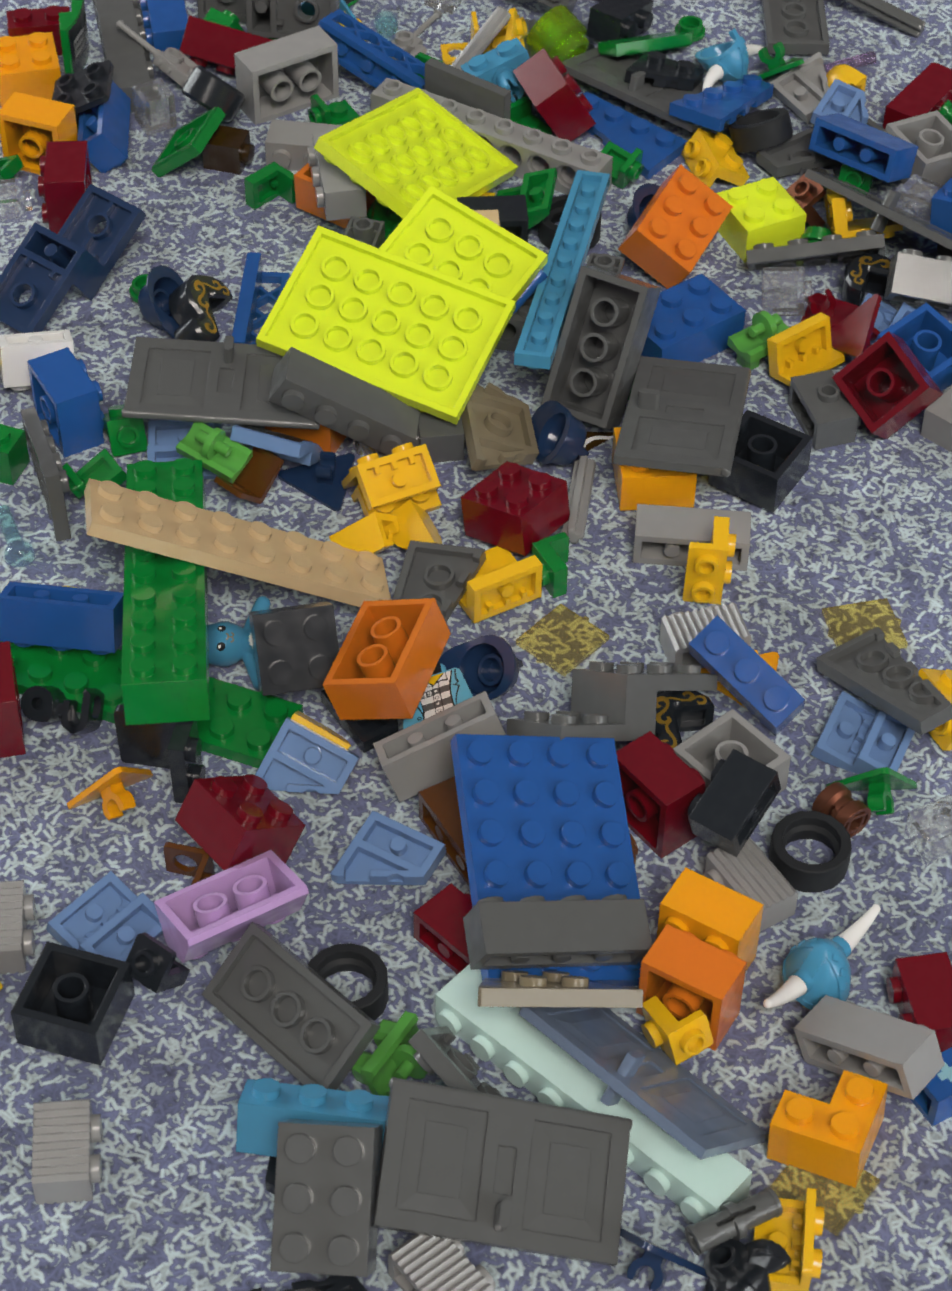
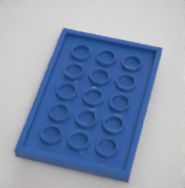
M454 735L450 740L472 908L479 900L493 896L502 897L504 902L520 901L529 896H543L545 901H560L572 895H584L587 900H601L606 896L614 894L626 895L627 899H640L614 738L564 737L561 740L560 737ZM641 961L636 965L481 969V976L483 981L484 978H501L502 970L529 972L528 975L542 976L543 971L569 972L570 976L588 977L589 982L616 986H639Z

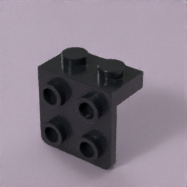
M110 60L101 63L94 62L87 66L86 69L73 74H64L55 81L52 100L74 105L77 131L79 113L101 105L110 98L114 70Z
M116 706L114 721L122 762L170 769L174 801L176 803H183L194 780L205 778L206 773L205 766L202 763V740L199 738L197 721L126 726L124 706Z

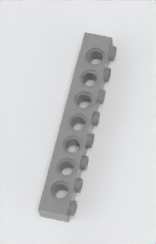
M387 77L371 93V111L416 89V87ZM421 89L515 163L518 168L513 176L523 179L526 173L556 167L558 173L554 190L569 195L577 170L610 174L608 191L611 189L613 156Z

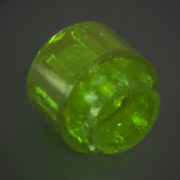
M558 5L546 12L533 25L527 35L526 44L535 53L544 48L551 58L557 55L562 62L585 53L589 46V40L586 38L587 28L565 5Z

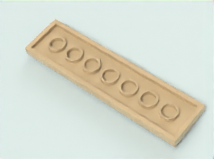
M89 478L85 487L86 533L88 536L361 607L363 601L391 600L383 560L372 552H359L344 548L333 541L322 542L308 538L296 531L286 532L271 528L259 521L249 522L234 518L226 512H212L197 508L186 501L175 502L158 497L149 491L139 492L124 488L108 480L98 481Z

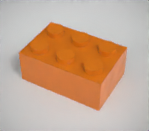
M680 164L660 185L618 250L665 288H671L679 284L691 273L733 206Z
M435 598L363 601L322 684L340 720L413 718L451 634Z

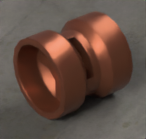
M835 782L827 786L816 797L812 806V811L830 815L842 823L850 838L862 831L871 817L870 808L862 801L854 800L851 791L841 782Z

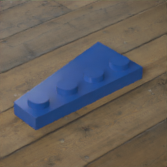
M744 75L743 79L726 81L722 86L708 87L703 92L686 94L682 99L670 102L669 115L720 132L724 129L725 123L731 125L736 121L737 114L745 116L749 113L750 107L757 108L772 98L774 84L762 81V77L758 75Z

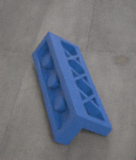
M341 9L334 11L319 21L318 25L337 43L338 64L374 88H377L388 77L425 90V78L423 79L415 74L419 73L425 77V63ZM337 22H340L341 24L345 25L346 27H343V26L339 25Z
M247 252L232 332L234 343L256 344L258 334L254 331L263 326L270 312L264 314L258 308L267 303L274 306L290 277L289 273L262 272L261 253ZM262 283L281 284L280 287L270 292L261 287Z

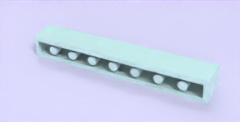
M469 964L435 994V1019L440 1027L448 1026L454 1035H457L469 1044L472 1052L484 1062L491 1061L503 1071L511 1084L518 1088L525 1087L538 1098L539 1103L631 1119L632 1128L630 1129L627 1168L629 1167L642 1177L646 1186L658 1196L665 1195L676 1203L684 1216L695 1224L720 1212V1206L729 1201L736 1204L749 1196L752 1171L728 1153L700 1160L623 1097L616 1105L607 1106L603 1104L600 1099L608 1085L518 1013L522 1007H479L478 988L482 983L481 969L471 970Z

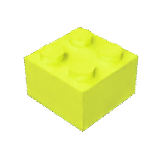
M774 176L717 193L733 206L718 232L744 263L747 262L746 250H753L754 245L773 243L774 247L787 246L788 241L801 239V235L805 232L806 212Z

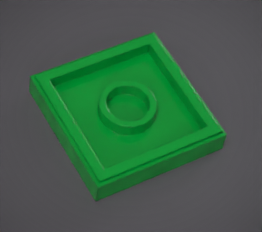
M219 106L214 107L177 129L152 166L151 170L155 175L162 177L200 155L226 114Z

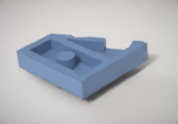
M835 78L814 110L810 123L815 124L816 117L840 113L867 125L869 116L868 110L865 108V91Z
M287 717L255 775L267 783L269 790L340 794L360 756Z
M372 810L330 873L332 881L339 884L426 885L445 856L446 846L436 839Z

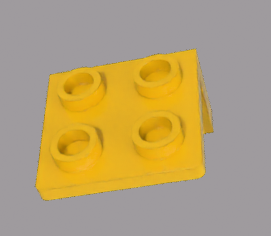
M831 189L826 190L824 201L827 229L832 231V235L840 234L843 239L856 237V233L860 231L872 230L870 227L875 217L853 220L851 201H847L846 197ZM889 219L883 233L877 232V234H884V239L895 236V231H902L903 226Z
M412 442L393 448L391 450L392 454L379 458L378 453L359 458L357 460L358 465L351 467L349 474L342 480L343 489L359 485L368 511L437 490L441 487L426 444L414 447Z
M498 546L485 551V562L475 578L467 581V590L458 603L474 624L541 597L543 564L536 555L517 561L509 550Z

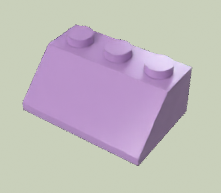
M269 850L154 901L167 946L176 952V956L182 963H185L189 960L202 958L209 951L229 942L239 941L251 922L262 927L281 922L286 916L301 909L309 892L307 885L272 850Z

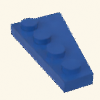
M587 91L583 93L594 108L589 113L596 123L587 132L591 135H598L603 139L602 144L605 146L611 141L631 154L636 148L643 151L641 164L644 165L641 175L647 180L682 154L687 140Z

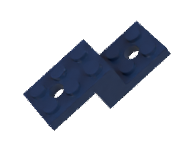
M90 183L58 234L34 222L0 275V323L18 333L42 332L69 289L92 301L143 222L146 214L140 208ZM106 221L105 229L98 234H94L96 225ZM32 290L30 298L24 303H19L20 296L25 291Z

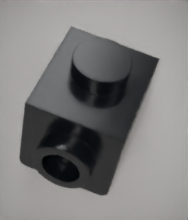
M145 932L137 935L126 959V962H129L131 965L132 978L155 993L183 985L190 972V969L175 960L176 952Z

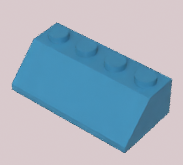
M271 1078L247 1079L238 1101L236 1152L277 1157L278 1123L287 1119L383 1124L384 1140L389 1096L373 1095L365 1090L341 1091L326 1089L318 1084L301 1086L279 1083Z

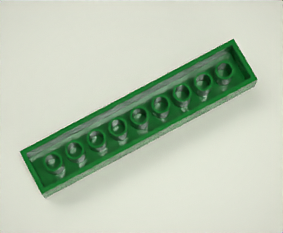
M179 458L168 462L143 460L134 464H127L126 488L139 492L149 491L158 497L175 502L186 501L197 508L206 510L202 459ZM125 545L121 688L126 726L210 720L207 567Z

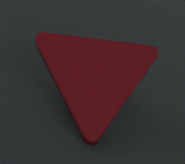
M826 289V295L815 293L808 296V306L801 322L821 312L830 317L832 328L859 306L836 299L832 291Z
M874 294L831 328L833 349L856 358L871 346L870 341L876 340L878 334H880L874 328L882 300L880 295Z

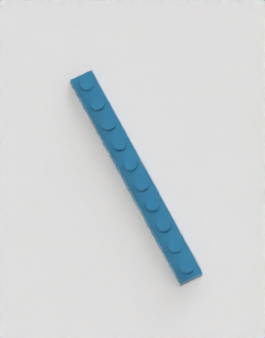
M577 170L548 253V262L543 268V272L548 277L537 285L514 352V365L525 366L534 370L551 369L581 266H584L608 192L610 174Z

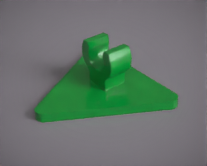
M777 42L773 45L775 57L769 55L767 47L758 51L760 60L767 64L769 69L756 75L764 79L804 63L803 58L793 57L784 61L785 47L782 42Z
M887 767L835 781L843 783L850 791L869 790L867 797L868 808H870L871 812H876L877 816L894 814V801L891 790L917 789L915 781Z

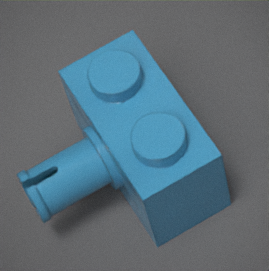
M516 37L512 40L501 42L496 48L483 55L472 57L469 62L460 67L464 72L510 90L511 102H515L516 100L513 95L515 94L518 99H521L524 89L513 73V70L530 59L525 47Z

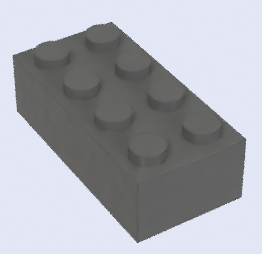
M581 266L541 405L544 402L554 400L566 407L579 420L605 429L619 427L661 287L597 266Z

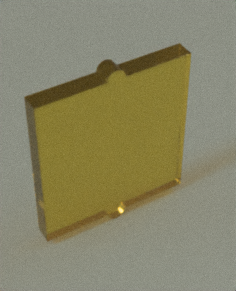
M887 598L822 608L823 617L829 628L828 637L833 638L836 647L879 627L884 632V638L888 643L893 642L899 649L907 648L908 643L900 628L901 619L895 617Z
M560 604L517 638L516 645L536 657L537 663H544L565 677L572 669L609 640V635L590 623L588 617H581Z
M786 1163V1168L770 1187L775 1191L778 1198L802 1201L805 1200L807 1188L817 1189L816 1206L824 1207L823 1228L838 1237L855 1214L863 1213V1204L880 1184V1179L863 1169L858 1184L854 1188Z

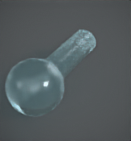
M2 505L0 506V527L8 545L4 552L5 561L13 567L27 566L35 558L34 548L30 543L21 539L9 506Z

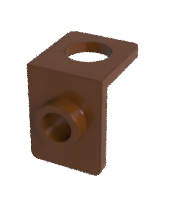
M253 447V457L233 484L218 476L215 477L214 482L238 498L261 504L281 470L284 460L269 450Z
M172 842L165 843L163 851L167 871L194 877L192 884L215 875L213 859L202 848ZM184 855L190 857L196 862L197 866H185L179 863L175 856Z

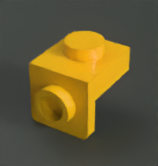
M656 995L643 1002L642 1011L646 1022L641 1025L647 1041L653 1048L660 1046L676 1066L692 1056L698 1055L713 1044L714 1041L708 1018L702 1010H697L678 1021Z

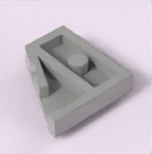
M820 52L805 60L803 64L792 68L770 82L774 84L773 94L807 125L810 123L814 110L829 89Z

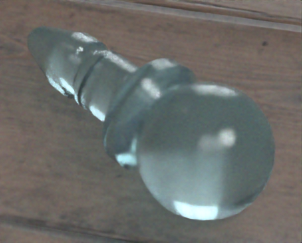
M382 11L375 17L374 27L381 36L389 38L397 32L398 19L394 13Z

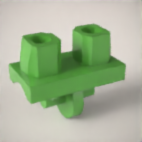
M759 311L753 315L751 326L728 337L727 345L737 353V363L742 367H748L753 370L759 367L760 359L768 355L767 339L790 327L783 322L781 316L777 313L770 315L766 311Z
M194 422L188 434L176 445L177 453L191 460L202 459L205 469L232 484L253 457L252 450L236 441L230 440L224 430L219 427L213 429L203 422Z
M405 1011L397 1022L383 1019L379 1024L381 1026L373 1037L377 1049L373 1054L364 1051L352 1067L351 1071L355 1080L368 1085L373 1095L389 1096V1081L392 1077L407 1079L410 1076L415 1079H422L428 1074L415 1060L414 1053L416 1050L408 1042L419 1031L416 1014Z

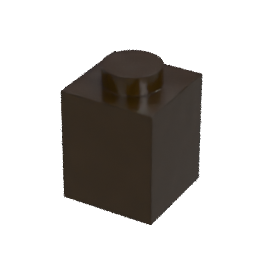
M219 125L202 151L203 167L205 169L241 175L246 164H251L254 158V145L250 144V130Z

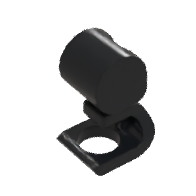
M32 686L22 695L21 709L23 714L30 720L38 722L61 721L62 726L70 733L86 734L100 727L105 696L103 692L96 688H85L79 719L76 713L77 700H66L64 693L59 688L53 686ZM94 700L93 712L91 714L92 703Z

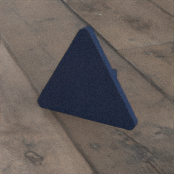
M320 451L319 462L311 466L300 465L281 470L278 473V478L331 510L340 511L347 489H343L341 482L349 474V469L353 467L355 455L347 453L336 456L333 452Z
M621 1228V1237L645 1249L643 1256L635 1259L630 1264L627 1278L636 1281L644 1267H651L655 1277L650 1289L660 1291L666 1282V1272L664 1270L666 1260L708 1278L705 1268Z

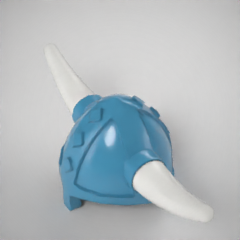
M734 28L728 32L733 41L712 45L698 51L695 57L707 71L702 92L705 88L713 87L718 80L726 82L743 79V76L748 74L749 57L758 54V51L764 47L755 44H745V39L739 36Z
M874 904L856 922L832 939L817 937L807 940L803 939L798 945H794L783 961L781 976L784 984L763 1001V1006L765 1008H774L796 999L804 1007L812 1010L825 995L847 1001L851 985V967L847 957L865 935L879 914L881 907L878 904Z

